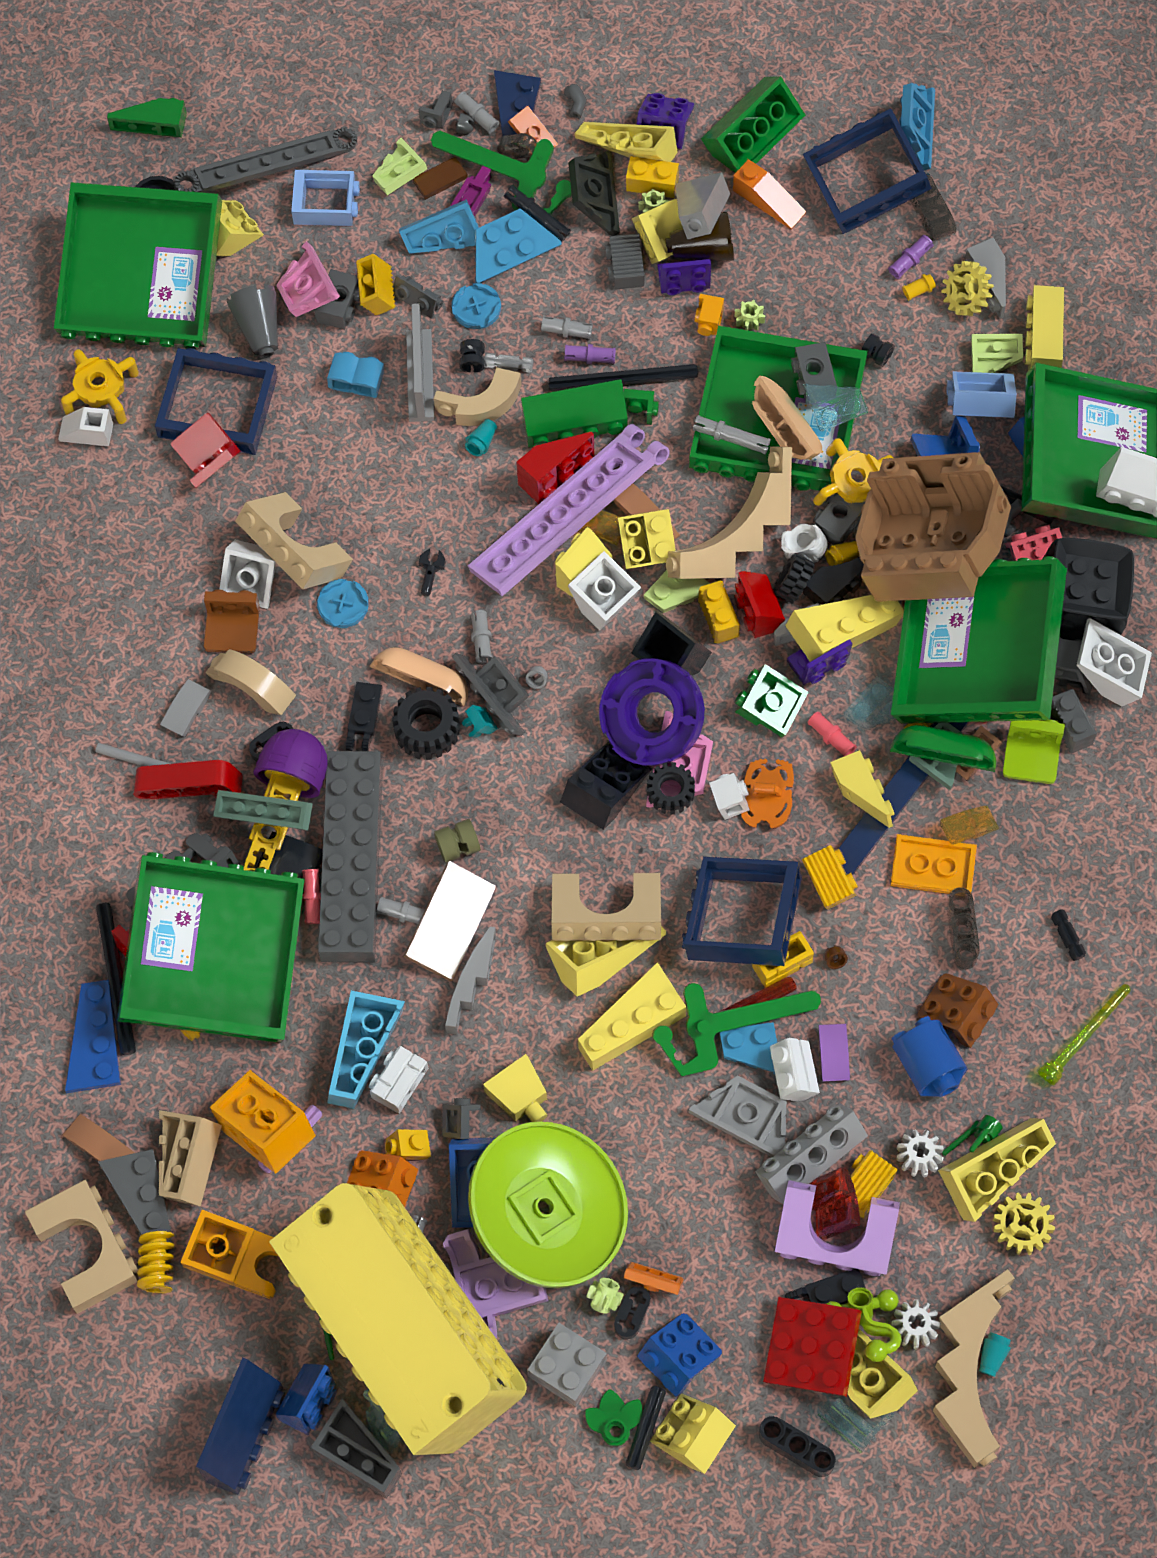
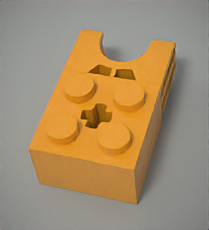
M201 1210L182 1257V1266L268 1299L274 1298L276 1293L273 1284L259 1277L256 1272L257 1264L263 1257L269 1255L278 1256L269 1243L274 1237ZM220 1242L224 1243L225 1250L215 1254L212 1247L219 1246Z

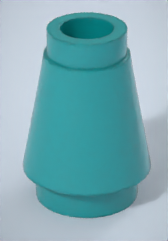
M485 419L466 437L465 448L470 454L479 457L487 453L497 429L496 423L490 419Z
M989 1332L988 1338H984L979 1372L992 1377L996 1376L1011 1350V1347H1009L1010 1339Z

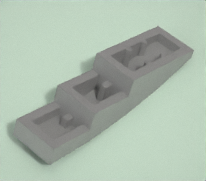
M495 927L488 928L474 948L460 975L446 1019V1033L457 1035L461 1010H473L477 985L488 986L496 940Z

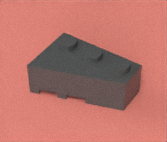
M1059 637L1055 679L1060 681L1059 686L1067 688L1069 683L1084 688L1082 693L1090 695L1093 685L1077 667L1082 640H1067Z
M342 1398L311 1446L314 1455L387 1499L402 1475L400 1467Z

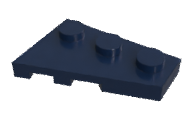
M494 70L502 139L523 142L508 121L527 106L534 113L541 86V78Z

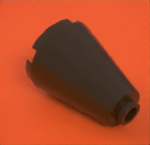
M721 212L711 234L687 239L682 227L670 232V238H665L667 253H672L673 258L710 259L727 262L734 260L732 234L727 212Z

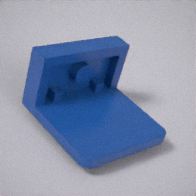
M955 416L948 436L912 434L910 438L917 456L980 452V444L977 442L972 427H970L965 416Z
M683 1313L652 1335L637 1357L677 1397L686 1389L698 1373L721 1356L722 1350L687 1314Z

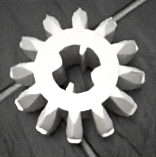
M915 1129L912 1131V1137L906 1134L903 1135L902 1140L904 1143H898L897 1150L901 1153L897 1155L896 1159L899 1162H904L902 1165L903 1171L908 1170L910 1167L913 1168L911 1172L913 1177L917 1175L918 1170H921V1174L925 1178L928 1176V1169L935 1173L938 1170L937 1164L943 1162V1157L940 1153L943 1152L944 1148L942 1145H936L939 1139L937 1136H933L931 1139L928 1138V1130H924L923 1135L919 1136V1132ZM918 1149L924 1150L922 1157L916 1156Z
M916 1299L913 1301L912 1308L907 1302L902 1303L903 1311L895 1310L894 1316L897 1319L893 1320L891 1325L898 1329L901 1337L905 1336L902 1342L903 1346H907L909 1340L913 1341V1349H918L919 1341L925 1347H928L930 1344L929 1338L934 1340L937 1338L938 1334L935 1329L940 1328V1322L933 1319L937 1317L938 1313L937 1311L927 1312L930 1306L929 1303H925L923 1308H920L919 1301ZM916 1319L920 1320V1326L913 1329L911 1327L912 1322H915Z

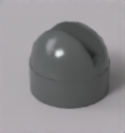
M461 113L455 132L460 134L471 133L475 125L472 117Z

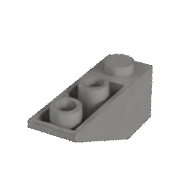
M991 238L967 248L964 261L980 263L979 266L987 268L985 274H991L992 277L988 280V283L993 284L994 287L989 289L988 293H991L993 296L987 299V303L991 312H996L1001 319L1004 317L1006 307L1005 256L995 239Z

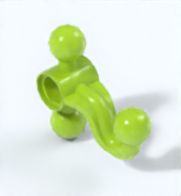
M862 1287L855 1288L849 1292L847 1304L841 1305L834 1301L826 1303L828 1305L861 1310L860 1325L867 1334L890 1338V1341L887 1343L874 1339L867 1344L865 1352L869 1360L873 1362L883 1361L887 1354L895 1352L900 1347L902 1342L901 1334L896 1328L890 1324L872 1320L873 1309L880 1308L888 1312L896 1309L899 1298L895 1291L885 1289L880 1291L877 1297L873 1298L872 1293L868 1289Z

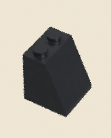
M659 611L654 613L631 652L639 660L659 659L675 663L685 669L691 676L701 671L712 653Z

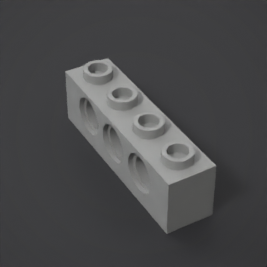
M839 1103L837 1106L830 1108L826 1115L816 1123L809 1125L795 1140L788 1142L774 1157L767 1159L755 1172L769 1195L784 1205L789 1180L810 1184L868 1137L854 1111Z

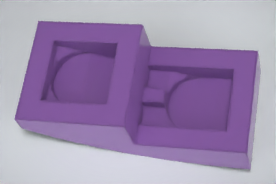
M846 1024L818 1025L822 1081L850 1080Z

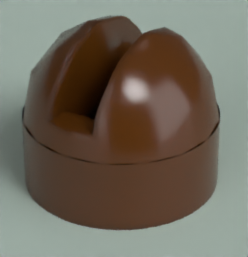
M833 945L834 947L826 949L824 957L829 968L839 969L847 963L848 957L842 947ZM838 955V958L833 960V956Z

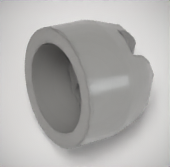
M542 666L531 667L526 675V683L534 689L544 687L548 678L547 671ZM538 673L539 675L533 679L532 676Z

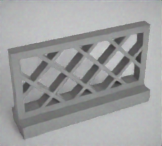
M418 303L412 304V330H406L409 422L434 421L431 329H422L420 305Z

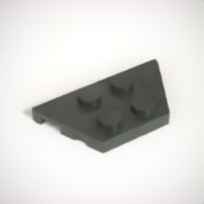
M608 150L599 155L594 153L586 157L579 156L573 158L568 162L573 205L610 236L619 234L620 228L611 151Z

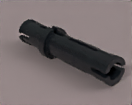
M514 184L508 190L515 194L516 197L507 191L503 197L509 200L519 209H522L557 237L561 243L566 237L559 230L566 235L570 234L571 229H568L536 204V200L533 197H527Z

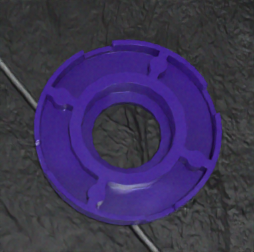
M659 659L633 661L619 673H615L604 688L599 706L602 732L607 735L610 743L613 745L612 749L632 763L658 766L662 765V763L667 762L668 764L676 761L693 747L702 731L705 707L700 688L694 678L675 663ZM651 693L665 695L673 706L671 724L665 730L658 733L645 730L637 717L640 701Z

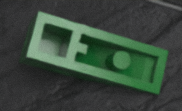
M158 98L110 112L107 115L110 130L182 138L187 111L184 100Z

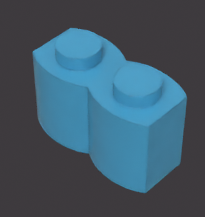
M351 352L335 353L327 377L328 388L377 398L384 375V363L375 357L358 358Z

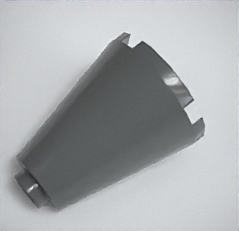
M256 285L249 286L232 293L231 300L227 298L228 307L255 355H259L260 358L270 357L278 349L277 299L275 288L271 285H264L265 289L257 290Z

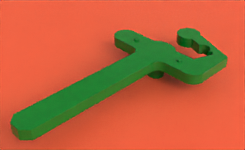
M443 131L433 133L431 138L433 147L479 166H485L492 171L518 180V189L529 198H534L537 190L544 185L546 181V168L554 152L552 142L548 139H541L536 144L530 160L527 163H522ZM561 180L556 186L557 193L551 199V206L544 208L550 215L567 198L572 196L570 181ZM512 203L514 211L518 210L519 208Z
M689 983L683 990L688 1014L686 1031L694 1041L696 1056L683 1065L681 1063L682 1060L675 1059L674 1053L676 1049L671 1043L673 1034L667 1026H657L653 1030L652 1038L660 1045L680 1076L707 1071L715 1068L718 1064V1055L714 1042V1036L718 1032L816 1010L821 1004L820 994L810 990L710 1013L707 1009L703 988L697 983Z

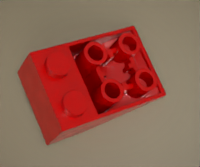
M588 432L534 446L516 461L518 485L540 504L595 456L594 434Z

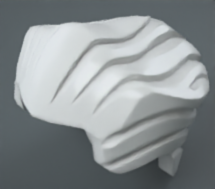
M800 524L791 531L783 532L781 548L787 560L791 558L792 554L797 553L816 563L827 549V539L817 525Z

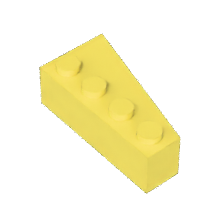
M1034 285L1033 293L1027 296L1026 310H1031V313H1027L1026 328H1030V331L1026 332L1025 346H1029V349H1026L1025 365H1028V371L1035 363L1062 368L1064 287Z
M872 595L794 610L785 626L811 662L849 639L853 643V648L893 628L902 618L904 609L898 601H875Z
M1030 1118L980 1146L973 1153L970 1152L938 1171L963 1220L975 1222L982 1216L981 1213L993 1205L1009 1186H1013L1020 1179L1019 1177L1028 1168L1036 1164L1056 1143L1044 1119Z

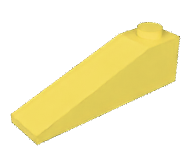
M583 122L575 133V138L629 158L633 156L671 162L678 153L674 127Z
M661 926L662 938L666 935V930ZM551 940L546 943V948L561 982L578 997L601 986L658 940Z
M859 1329L848 1395L851 1401L870 1419L898 1411L918 1390L911 1376L888 1355L880 1362L869 1360L865 1349L872 1340Z

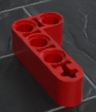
M224 760L142 766L136 769L133 795L139 799L213 795L217 799L218 790L241 793L243 774L231 763Z

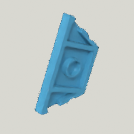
M910 83L903 85V95L900 98L902 112L899 124L923 170L931 169L935 89L933 87L926 89L924 85L918 86L917 84Z
M522 209L509 213L475 230V283L484 282L562 245V243Z

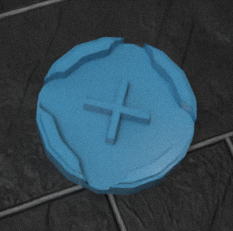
M472 283V286H464L454 294L452 300L453 316L458 323L466 328H486L499 318L501 312L499 295L496 290L486 284Z
M347 579L331 581L322 588L317 599L320 617L327 624L336 628L354 626L363 620L368 612L369 600L367 593L355 581L351 582L347 581Z

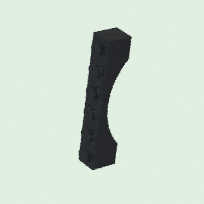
M858 557L846 563L821 567L807 581L803 594L814 604L818 603L819 605L843 601V597L849 591L854 593L861 586L863 562Z

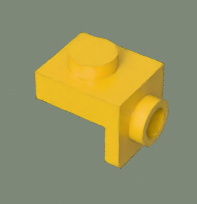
M397 1129L386 1138L385 1153L401 1156L405 1160L428 1159L431 1157L428 1131Z

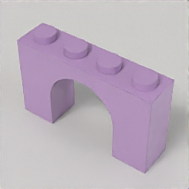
M788 1181L775 1252L780 1253V1256L787 1259L807 1258L808 1262L817 1265H824L825 1262L836 1264V1267L841 1270L861 1269L864 1270L865 1274L871 1276L887 1274L900 1202L872 1197L867 1225L863 1234L851 1244L836 1246L820 1239L811 1224V1211L816 1185Z

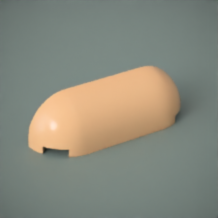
M759 376L754 383V386H756L754 393L755 401H752V404L780 447H792V457L799 460H807L819 455L822 452V444L788 394L771 379Z
M398 647L385 649L374 658L375 660L370 665L371 668L418 688L421 687L423 690H426L427 687H432L434 692L440 689L443 691L444 696L448 694L452 698V702L464 707L467 701L468 686L465 679L457 671L406 649Z

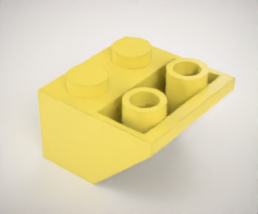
M222 200L216 256H231L264 235L257 227L256 221L249 217L243 205L236 200Z
M669 509L618 517L626 569L666 563L668 551L676 550Z
M587 527L582 534L577 533L571 542L570 548L566 552H561L555 561L557 587L572 597L573 595L568 585L604 551L612 558V554L590 528Z
M680 1394L663 1422L658 1426L650 1442L689 1468L705 1474L736 1425L716 1407Z

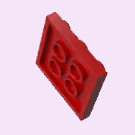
M778 1297L763 1382L847 1397L862 1311Z

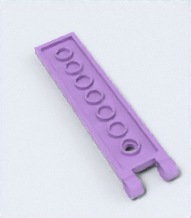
M634 424L628 425L618 437L468 565L470 572L503 596L654 464H663L669 457V449L659 441H654L643 453L639 452L635 448L642 444L645 433Z

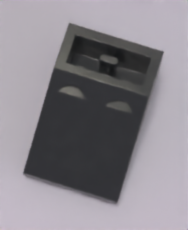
M610 741L567 780L560 803L602 830L617 817L652 770L648 765L632 763L621 757L612 749L613 745Z

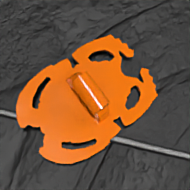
M766 758L750 762L744 782L746 786L751 787L747 788L749 795L745 796L753 816L751 817L747 811L741 813L743 820L750 827L756 828L757 824L761 821H767L771 829H776L788 820L793 800L792 790L785 789L786 787L793 788L794 785L792 764L788 763V761L777 759L775 762L781 766H777L773 770H768L762 765L768 762ZM761 769V772L758 774V776L755 779H752L753 773L756 770ZM780 770L786 771L787 781H784L781 777ZM785 804H787V807L785 811L782 813V815L776 818V816L780 814L784 809Z

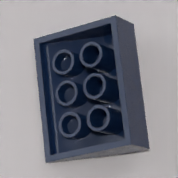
M243 1357L196 1465L206 1483L237 1495L241 1488L245 1490L249 1484L251 1473L248 1471L252 1461H258L263 1446L259 1444L264 1434L269 1435L274 1423V1419L271 1418L275 1408L279 1409L285 1397L280 1381Z

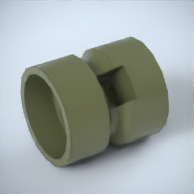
M470 819L455 823L453 829L447 826L434 831L436 843L445 863L459 859L461 853L468 856L481 851Z

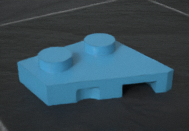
M774 1022L719 1032L724 1059L741 1062L747 1066L756 1069L761 1068L775 1074L770 1046L777 1043Z

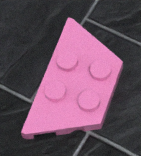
M307 241L302 246L305 252L299 261L293 260L287 272L276 285L289 311L295 317L340 297L314 248Z
M665 711L661 731L671 724L673 713L670 711ZM701 734L693 747L684 756L673 761L676 762V767L682 764L685 766V771L688 769L691 771V777L694 776L695 780L694 796L704 793L713 748V741ZM667 780L661 785L660 789L664 795L673 797L680 793L681 786L677 781ZM647 797L646 807L651 808L653 803L650 804Z

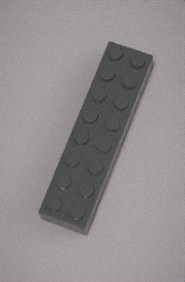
M327 751L328 765L326 772L318 952L321 962L375 963L383 770L381 751Z

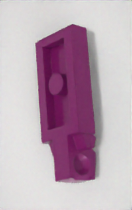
M482 166L476 177H467L451 206L467 199L474 216H476L490 192L491 184L488 182L492 178L491 169Z

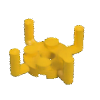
M75 350L73 355L77 368L73 379L74 390L61 398L65 414L68 415L74 412L72 403L80 399L92 408H99L102 405L109 404L114 410L117 422L124 424L127 421L123 405L117 398L124 392V377L122 373L128 370L129 376L132 378L137 377L139 374L135 359L128 357L117 364L111 359L105 360L99 357L88 359L82 350ZM97 377L105 379L101 385L92 384V381Z
M840 438L834 439L826 449V454L830 457L836 453L839 455L838 460L830 471L832 484L819 491L813 499L814 504L817 506L822 505L829 496L838 493L847 503L865 502L867 494L871 490L867 482L869 473L879 471L882 460L893 458V456L887 455L877 460L870 454L866 455L857 450L848 451ZM851 472H860L863 476V481H854L851 477Z

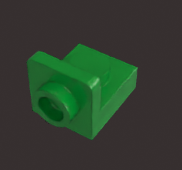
M624 389L626 409L633 413L647 411V424L652 425L653 416L658 417L659 401H654V391Z

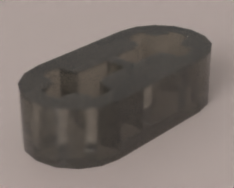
M525 133L507 135L502 137L497 146V151L499 154L512 159L527 158L532 156L537 141Z

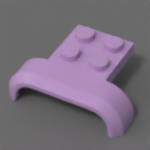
M469 1229L449 1234L443 1242V1246L448 1252L456 1282L496 1339L497 1326L495 1316L548 1301L545 1287L535 1286L517 1279L501 1268L491 1257L481 1260L478 1246Z

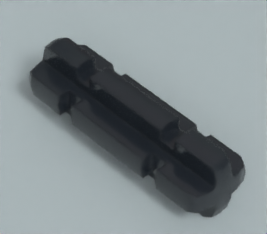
M1061 909L1054 912L1051 919L1054 925L1058 926L1057 931L1065 947L1069 948L1068 953L1073 961L1085 957L1086 951L1083 945L1079 944L1080 939L1071 922H1068L1067 919L1069 918L1065 910Z

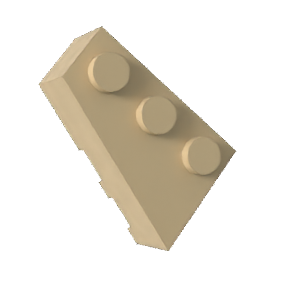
M159 1110V1119L163 1120V1135L159 1136V1144L162 1145V1161H159V1196L184 1204L201 1206L222 1125L202 1117Z

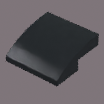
M272 831L269 839H273L276 836V832ZM285 835L280 851L275 850L269 870H271V874L281 875L282 872L298 874L297 878L303 879L302 870L319 868L323 859V849ZM264 852L262 853L256 868H259V865L262 860H267L263 857Z

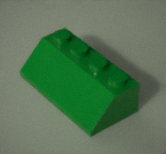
M781 76L764 77L701 140L715 159L736 173L748 159L755 164L759 162L806 115Z
M621 379L521 398L522 419L528 448L592 432L594 438L606 433L617 435L622 433L625 427L628 426Z

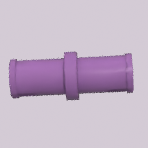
M922 235L910 248H905L902 251V256L888 267L889 273L895 278L900 279L912 266H916L920 262L919 259L934 246L931 239L926 235Z
M565 344L564 361H584L591 365L592 362L614 364L615 348L593 347V344H588V347Z

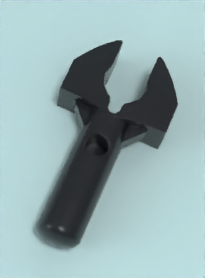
M430 549L420 555L419 566L425 569L421 588L423 596H430L435 573L440 569H445V557L440 550L437 561L433 562L432 565H430L429 561Z

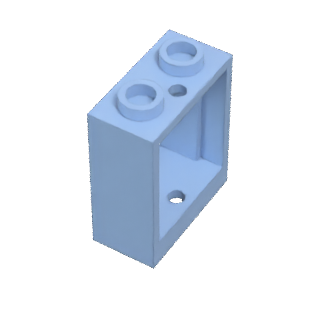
M295 170L291 210L293 224L353 226V217L358 216V202H354L355 196H359L360 183L355 181L354 171ZM306 189H347L346 210L305 209Z
M952 371V380H947L946 395L948 396L947 405L952 406L953 415L1014 418L1017 396L1014 374Z

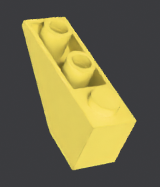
M859 750L830 762L833 775L842 795L887 827H893L891 816L895 815L890 801H884L882 797L884 790L880 780L873 779L872 773H874V769L870 759H864Z

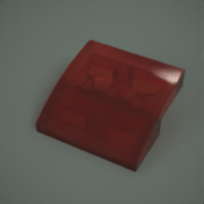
M840 1167L816 1178L810 1183L811 1185H816L812 1210L816 1211V1234L820 1239L826 1240L860 1226L857 1195L847 1168Z

